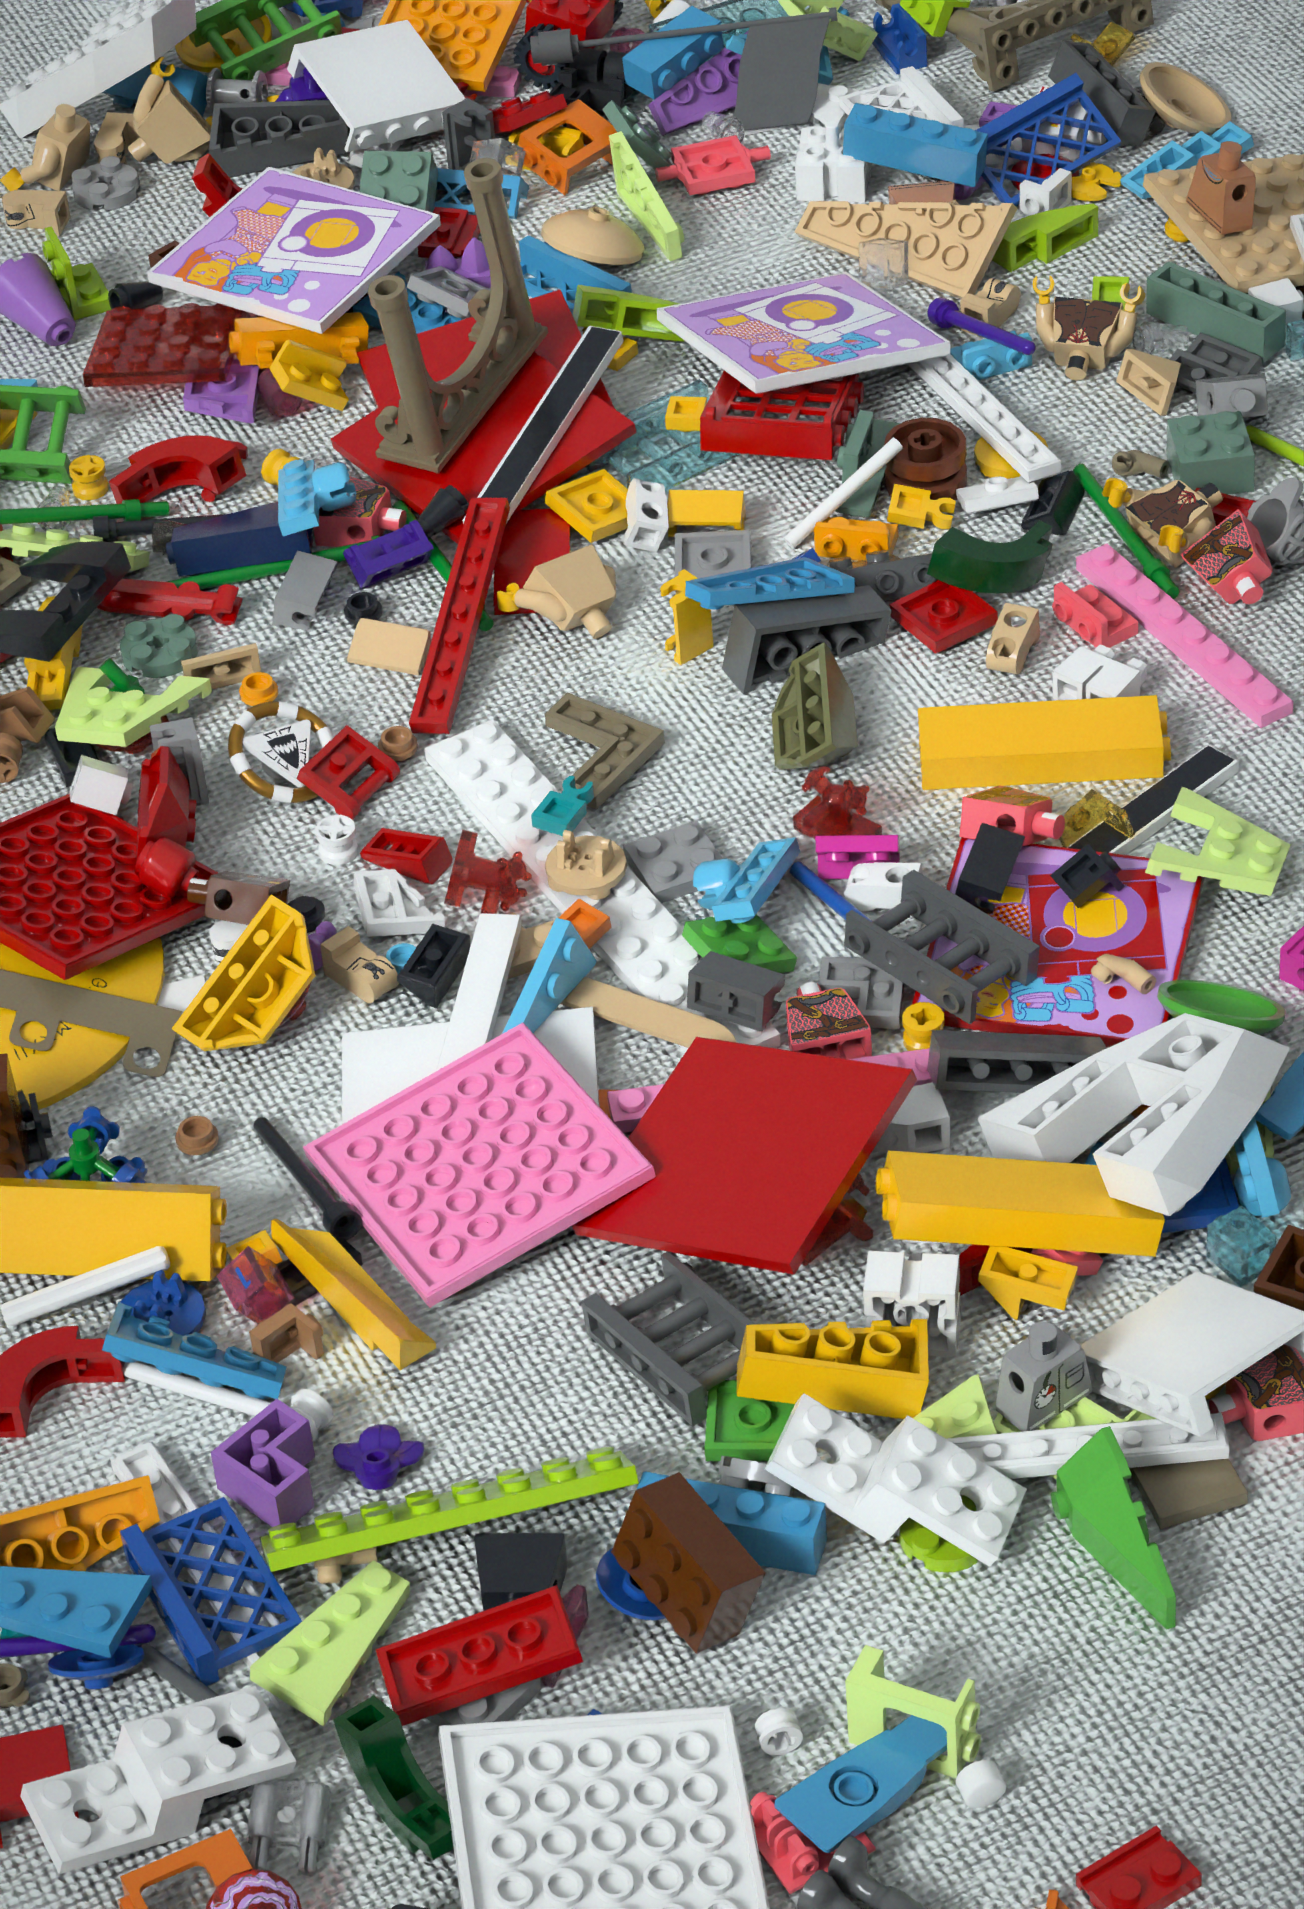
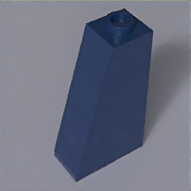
M277 501L174 528L171 542L166 543L169 564H176L178 577L291 560L294 559L297 550L312 554L314 529L310 528L282 536L278 524Z

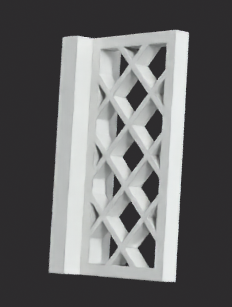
M913 66L900 69V81L839 97V106L848 116L855 103H862L863 105H871L888 111L905 113L910 116L935 120L940 123L964 128V118Z

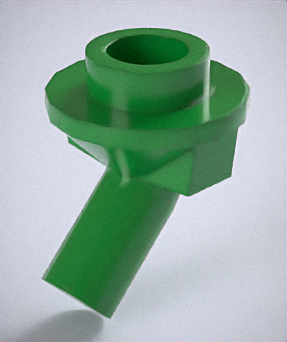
M111 658L107 659L99 667L114 683V686L109 691L127 692L130 690H140L145 694L138 678L126 675Z

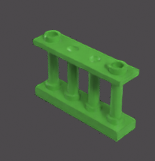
M222 0L195 13L197 29L189 34V38L195 47H199L207 42L212 45L224 62V64H221L223 79L251 80L257 71L266 73L289 62L294 44L342 34L340 14L337 10L323 16L312 0ZM293 1L297 2L311 21L295 30L279 10V8ZM264 15L270 18L282 35L268 43L263 41L250 23ZM236 28L240 30L253 48V50L238 57L235 56L221 37Z
M0 385V409L19 410L12 447L8 450L0 449V480L72 484V478L69 473L70 460L67 453H62L69 413L85 414L86 411L80 391L68 386L45 388ZM34 411L54 412L48 449L43 452L26 451Z

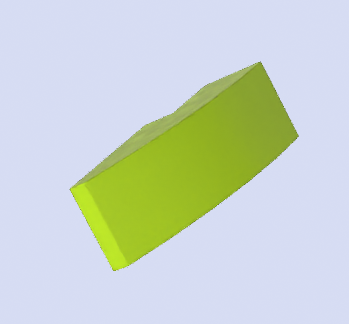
M1085 204L1058 208L1011 222L992 261L1012 272L1036 258L1046 264L1098 236V206L1095 204Z
M577 285L572 315L577 326H594L622 331V335L684 342L682 338L657 320V308L680 303L624 291Z

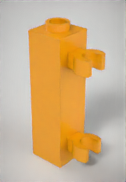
M361 312L344 313L325 332L320 334L266 317L235 319V331L229 333V348L231 353L236 354L241 366L258 365L259 369L270 368L286 340L341 357L347 364L359 363L357 352L368 349V324Z

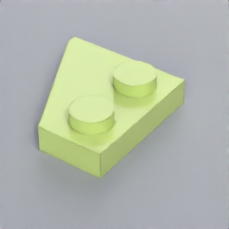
M978 1374L971 1376L913 1418L945 1439L997 1434L987 1397Z

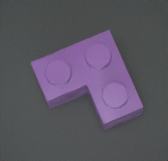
M275 1399L210 1452L217 1489L271 1527L284 1523H295L315 1507L309 1470L304 1467L315 1458L310 1423L307 1418L280 1400Z

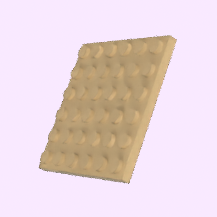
M1286 154L1283 157L1269 159L1255 158L1252 161L1243 162L1254 172L1256 177L1252 229L1221 235L1186 202L1197 165L1188 169H1163L1159 172L1144 174L1143 187L1229 287L1243 293H1248V288L1288 278L1294 287L1304 285V262L1290 228V216L1304 214V154Z

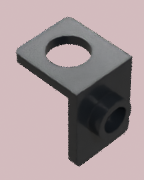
M35 1093L28 1094L35 1129L26 1130L30 1146L29 1164L48 1160L45 1139L53 1137L48 1112L39 1114Z

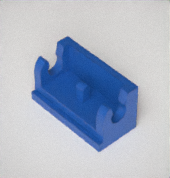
M900 3L892 5L889 23L882 24L883 18L879 12L873 18V29L878 34L872 45L896 74H900V69L911 66L915 69L927 67L926 34L910 14L899 5Z

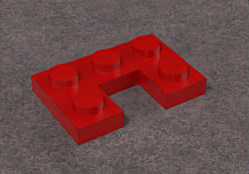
M549 91L532 96L530 100L521 101L518 96L502 102V107L493 110L490 108L489 110L493 111L494 131L496 134L512 131L568 106L563 94L550 96Z

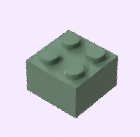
M364 151L359 192L433 212L438 169L432 152Z
M1223 411L1217 414L1187 415L1181 418L1167 419L1166 456L1174 480H1181L1193 491L1196 488L1204 487L1208 483H1213L1220 493L1224 494L1254 492L1255 454L1241 411Z

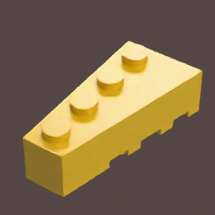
M911 1319L910 1326L892 1327L890 1320L872 1321L871 1327L847 1328L846 1322H828V1325L822 1329H809L805 1323L746 1325L737 1363V1396L795 1404L805 1393L832 1410L894 1419H905L907 1415L914 1418L921 1413L929 1383L927 1319Z

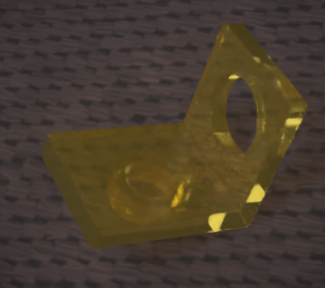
M1110 22L1093 43L1075 33L1071 36L1073 42L1090 43L1113 66L1136 37L1132 32L1114 22Z
M1091 789L1075 805L1071 806L1063 816L1065 828L1059 840L1062 847L1067 848L1102 821L1130 839L1135 833L1126 811Z

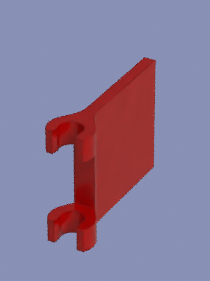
M63 1724L0 1738V1822L30 1816L20 1797L23 1784L71 1771ZM78 1811L74 1812L75 1816L79 1818ZM0 1829V1848H3V1841Z

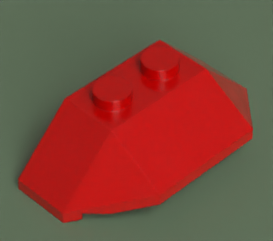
M160 746L151 754V759L142 761L138 798L136 862L143 848L150 840L156 842L160 838L165 837L185 848L186 842L194 843L196 800L189 799V783L170 748L166 746Z

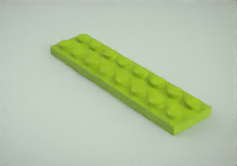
M602 1447L588 1451L586 1453L587 1459L569 1463V1459L566 1457L545 1461L541 1464L542 1470L524 1474L522 1468L510 1469L496 1474V1481L479 1484L478 1479L460 1481L452 1484V1491L434 1495L433 1490L414 1492L405 1496L406 1502L388 1506L387 1501H377L361 1506V1513L342 1517V1512L322 1514L314 1518L315 1524L297 1528L296 1523L276 1525L268 1529L269 1535L259 1538L263 1556L270 1571L273 1572L638 1484L635 1465L621 1451L614 1452L613 1447Z

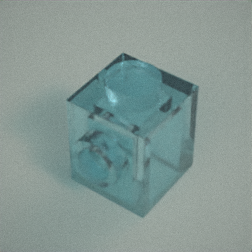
M1240 1206L1226 1215L1217 1217L1212 1223L1207 1225L1206 1257L1236 1284L1242 1287L1258 1278L1276 1246L1277 1236L1243 1206Z

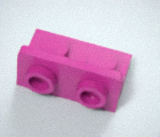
M898 835L815 836L816 853L818 854V876L821 879H848L852 868L861 863H900V838Z

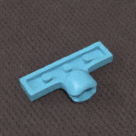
M298 459L285 464L283 469L278 470V524L282 536L319 526L320 507L324 511L330 512L350 506L356 501L355 485L353 482H348L350 480L349 468L345 463L336 462L316 468L314 459L306 462Z
M797 838L759 842L748 858L739 865L731 859L724 858L704 861L696 866L693 875V886L698 891H706L702 899H698L700 906L713 910L716 921L731 920L732 923H743L753 919L799 855L800 849Z
M1254 1115L1234 1143L1240 1166L1236 1171L1234 1184L1242 1209L1252 1216H1262L1263 1218L1280 1214L1279 1212L1290 1201L1291 1188L1285 1167L1278 1160L1265 1156Z

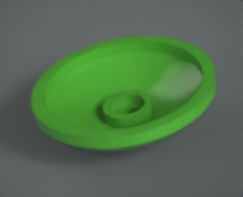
M1197 980L1168 981L1159 986L1157 998L1163 1008L1174 1018L1187 1013L1246 1029L1258 1035L1268 1033L1283 1024L1286 1014L1285 1009L1270 998L1249 990L1214 982Z

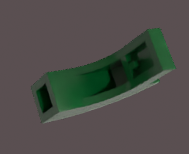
M1039 520L1020 539L1006 543L984 541L952 527L935 542L927 575L949 585L981 593H1011L1027 589L1038 583L1042 578L1046 560L1053 546L1049 542L1053 526Z
M373 1695L333 1719L343 1750L360 1785L378 1814L400 1842L412 1854L420 1849L432 1860L452 1851L454 1846L448 1802L434 1789L418 1766L406 1740L399 1716Z

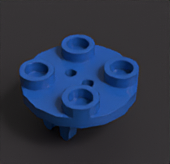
M163 1270L155 1272L153 1281L146 1282L132 1289L120 1302L133 1307L131 1316L149 1322L150 1317L153 1315L170 1322L169 1329L183 1336L192 1334L194 1331L198 1332L202 1328L206 1317L203 1296L196 1288L183 1282L177 1273H173L170 1280H168Z

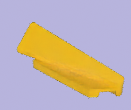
M278 1219L271 1220L272 1241L372 1351L380 1348L399 1370H402L436 1349L435 1341L409 1321V1318L330 1232L290 1228Z

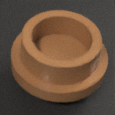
M393 726L382 733L378 749L395 762H401L416 753L418 744L416 737L410 729L403 726Z
M192 1116L180 1123L175 1139L176 1145L181 1152L188 1155H202L215 1148L219 1141L217 1128L208 1118Z

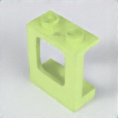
M779 0L777 4L789 16L829 12V8L834 7L838 11L844 0ZM837 12L838 21L831 22L830 19L823 45L861 62L878 33L872 27Z
M865 1645L845 1680L849 1743L860 1745L887 1730L886 1708H892L937 1723L945 1728L947 1732V1756L941 1754L927 1765V1769L956 1778L966 1761L972 1763L975 1760L981 1744V1735L976 1733L980 1703L975 1702V1681L967 1679L957 1700L953 1702L885 1679L883 1650Z

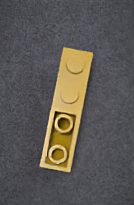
M56 596L47 597L42 602L38 611L43 612ZM83 624L50 662L31 658L24 659V664L29 672L27 687H31L48 710L62 708L69 689L73 657H79Z

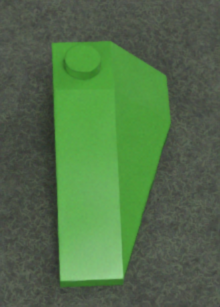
M1111 1427L1101 1428L1057 1470V1491L1051 1493L1054 1513L1058 1520L1065 1519L1072 1536L1165 1629L1174 1628L1176 1622V1595L1157 1544L1155 1542L1149 1543V1533L1145 1521L1146 1513L1141 1501L1132 1502L1131 1491L1126 1480L1130 1479L1132 1475L1127 1460Z

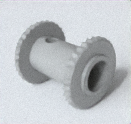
M218 68L212 69L209 73L206 86V102L208 110L212 115L214 103L267 102L268 84L264 72L257 71L253 80L223 79Z

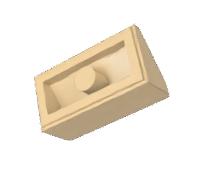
M360 618L355 629L347 661L364 666L419 675L425 666L432 641L431 633L427 629Z

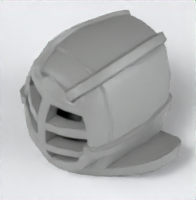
M1296 477L1283 480L1270 494H1264L1256 502H1253L1248 510L1249 514L1247 517L1257 527L1268 558L1284 566L1286 564L1304 562V501L1299 498L1303 491V483Z

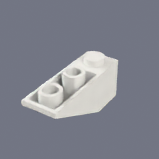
M933 1082L913 1086L873 1151L888 1153V1150L927 1153L951 1148L950 1116L939 1089L935 1088Z

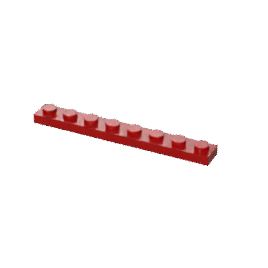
M507 498L470 499L409 720L412 733L450 734L510 511Z

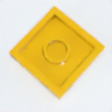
M605 469L546 491L545 504L590 543L628 528L627 509L625 506L628 489Z

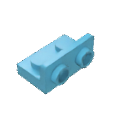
M1027 332L1018 335L1032 341V337ZM989 339L967 342L961 346L950 348V354L977 380L1032 365V355H1025Z

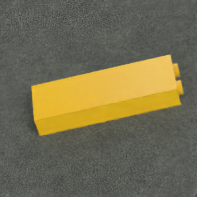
M1157 695L918 708L922 790L1163 778L1164 761H1171L1170 737H1162V735H1167L1166 711H1159Z
M888 1150L885 1167L878 1168L876 1174V1193L883 1197V1220L889 1221L893 1239L1156 1257L1165 1222L1164 1216L1161 1213L1109 1197L1097 1165Z
M0 1177V1273L78 1276L153 1247L161 1246L167 1251L170 1260V1267L163 1270L168 1280H170L173 1273H177L182 1280L211 1281L220 1273V1269H224L226 1265L227 1247L225 1242H220V1225H225L227 1203L225 1199H220V1186ZM154 1274L142 1279H153Z

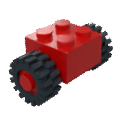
M532 0L526 10L525 35L516 44L517 46L513 54H516L514 63L521 64L517 68L518 72H525L527 74L524 77L527 82L533 79V86L539 87L543 83V89H549L551 86L554 88L559 83V72H563L564 67L569 68V63L542 66L541 63L533 64L530 37L538 36V32L570 28L572 35L578 34L579 41L602 39L621 16L623 2H619L620 0ZM596 46L584 47V48L594 49Z

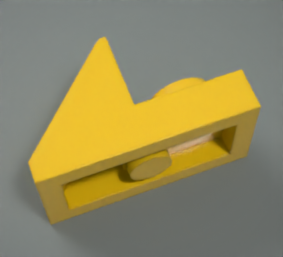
M990 1246L981 1267L978 1281L1013 1319L1018 1320L1025 1300L1065 1311L1076 1280L1078 1267L1009 1247Z

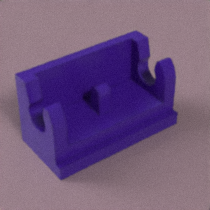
M413 520L409 524L404 525L403 528L359 546L354 544L345 549L343 555L360 588L363 589L427 563L434 547L429 542L419 522Z

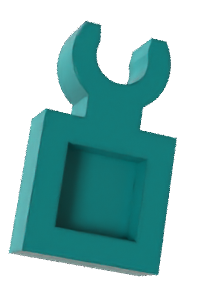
M567 777L562 784V793L550 791L531 814L532 827L563 836L564 830L573 831L587 814L586 804L590 803L594 798L593 782L588 781L583 788L576 789L575 777Z

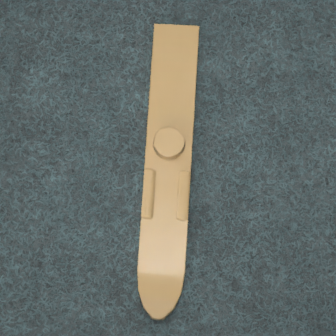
M584 977L560 1003L573 1009L593 1007L594 1016L687 1048L690 1047L696 1037L736 1042L734 1035L725 1026L714 1020Z

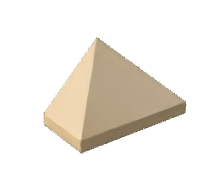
M1126 349L1116 382L1160 416L1167 415L1176 386L1181 363L1138 350Z
M256 643L181 661L183 676L210 678L212 689L241 683L247 675L261 672Z

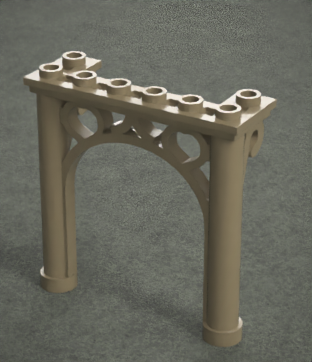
M875 0L879 6L891 10L892 5L898 4L901 1ZM1026 0L996 7H954L946 31L956 35V38L976 55V57L972 58L974 70L979 78L987 81L989 90L993 92L1020 81L1016 49L1106 11H1108L1110 18L1116 24L1122 25L1123 33L1126 35L1153 25L1154 20L1151 0Z
M492 158L474 160L464 169V177L467 188L471 193L491 277V291L487 289L478 290L468 303V310L477 321L471 328L472 331L468 334L469 341L476 342L464 363L449 377L435 382L427 372L404 280L399 276L386 275L375 279L368 287L370 302L378 313L401 396L398 408L396 406H386L375 420L378 432L384 437L375 452L377 458L440 473L549 333L547 327L534 321L501 186L503 183L501 166L498 161ZM447 398H448L447 406H446L445 409L443 410L444 405H445V402H446V400H447Z

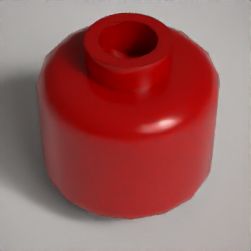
M165 837L160 838L156 842L150 840L143 848L135 865V869L139 870L140 882L165 897H174L181 889L188 892L190 880L197 878L199 871L194 868L195 854L191 850Z

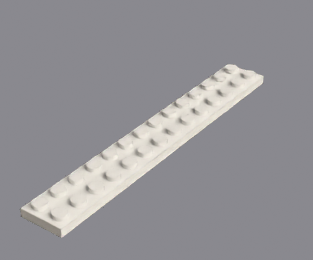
M494 720L424 748L425 758L430 766L562 914L577 899H581L610 917L612 928L592 948L632 993L714 1020L725 1026L734 1035L737 1043L769 1048L781 1046L780 1033L770 1022L766 1024V1028L761 1032L687 1008L688 974L702 957L682 936L684 928L628 866L625 876L616 886L610 889V894L604 899L594 900L584 895H571L563 891L557 892L549 887L545 862L547 855L557 845L558 840L563 841V836L532 827L531 814L550 791L560 792ZM584 818L573 830L574 837L584 835L599 836ZM679 1045L680 1048L686 1053L688 1048Z

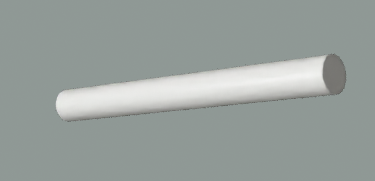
M894 437L791 530L784 537L785 542L792 549L800 544L814 531L816 522H824L903 449L900 442Z
M137 1361L133 1363L126 1362L123 1367L124 1377L252 1416H256L272 1403L223 1387L209 1386L200 1380L180 1374H166L159 1371L156 1367Z

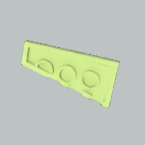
M622 131L609 135L618 195L669 261L682 258L681 243L684 242V233L680 224L674 222Z
M25 523L13 524L11 529L0 531V549L5 547L13 548L12 555L29 557V555L41 556L52 547L75 542H103L102 537L93 535H82L80 539L71 538L68 531L59 529H48L46 533L35 531L34 525ZM126 541L114 542L123 544L131 566L129 571L138 570L149 565L150 551L136 549V543Z
M373 1560L250 1666V1680L324 1726L331 1716L332 1707L337 1699H342L351 1686L352 1676L360 1665L364 1666L372 1654L373 1644L379 1636L385 1634L409 1597L410 1582Z

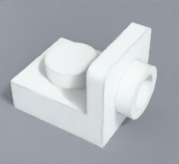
M1059 168L1053 175L1044 180L1041 185L1028 180L1020 183V210L1023 213L1034 215L1048 210L1064 208L1072 201V172Z

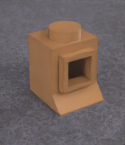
M28 686L0 696V733L10 734L20 742L30 740L39 743L54 722L55 717L31 687Z

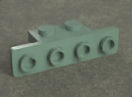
M859 410L855 423L848 424L845 437L846 446L841 445L838 452L837 468H843L842 484L884 446L886 435L893 427L901 423L874 419V412ZM886 465L835 512L850 516L870 517L885 478Z

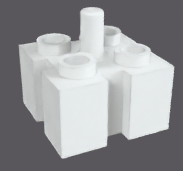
M836 121L827 122L825 127L802 128L799 142L800 151L797 153L795 164L797 201H824L825 197H838V201L848 202L866 201L872 163L853 159V156L843 155L844 128L839 133V124Z
M868 1251L863 1288L864 1315L866 1316L865 1327H871L872 1321L890 1320L892 1327L910 1326L911 1319H927L928 1356L957 1357L961 1320L959 1255L913 1253L909 1256L908 1260H905L904 1252Z

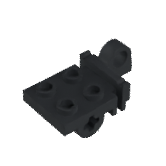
M580 48V55L574 56V63H569V68L564 67L563 72H559V83L550 91V96L563 94L567 105L579 99L596 111H603L602 109L611 100L623 108L624 100L635 90L625 84L622 57L628 53L609 51L607 54L605 50Z

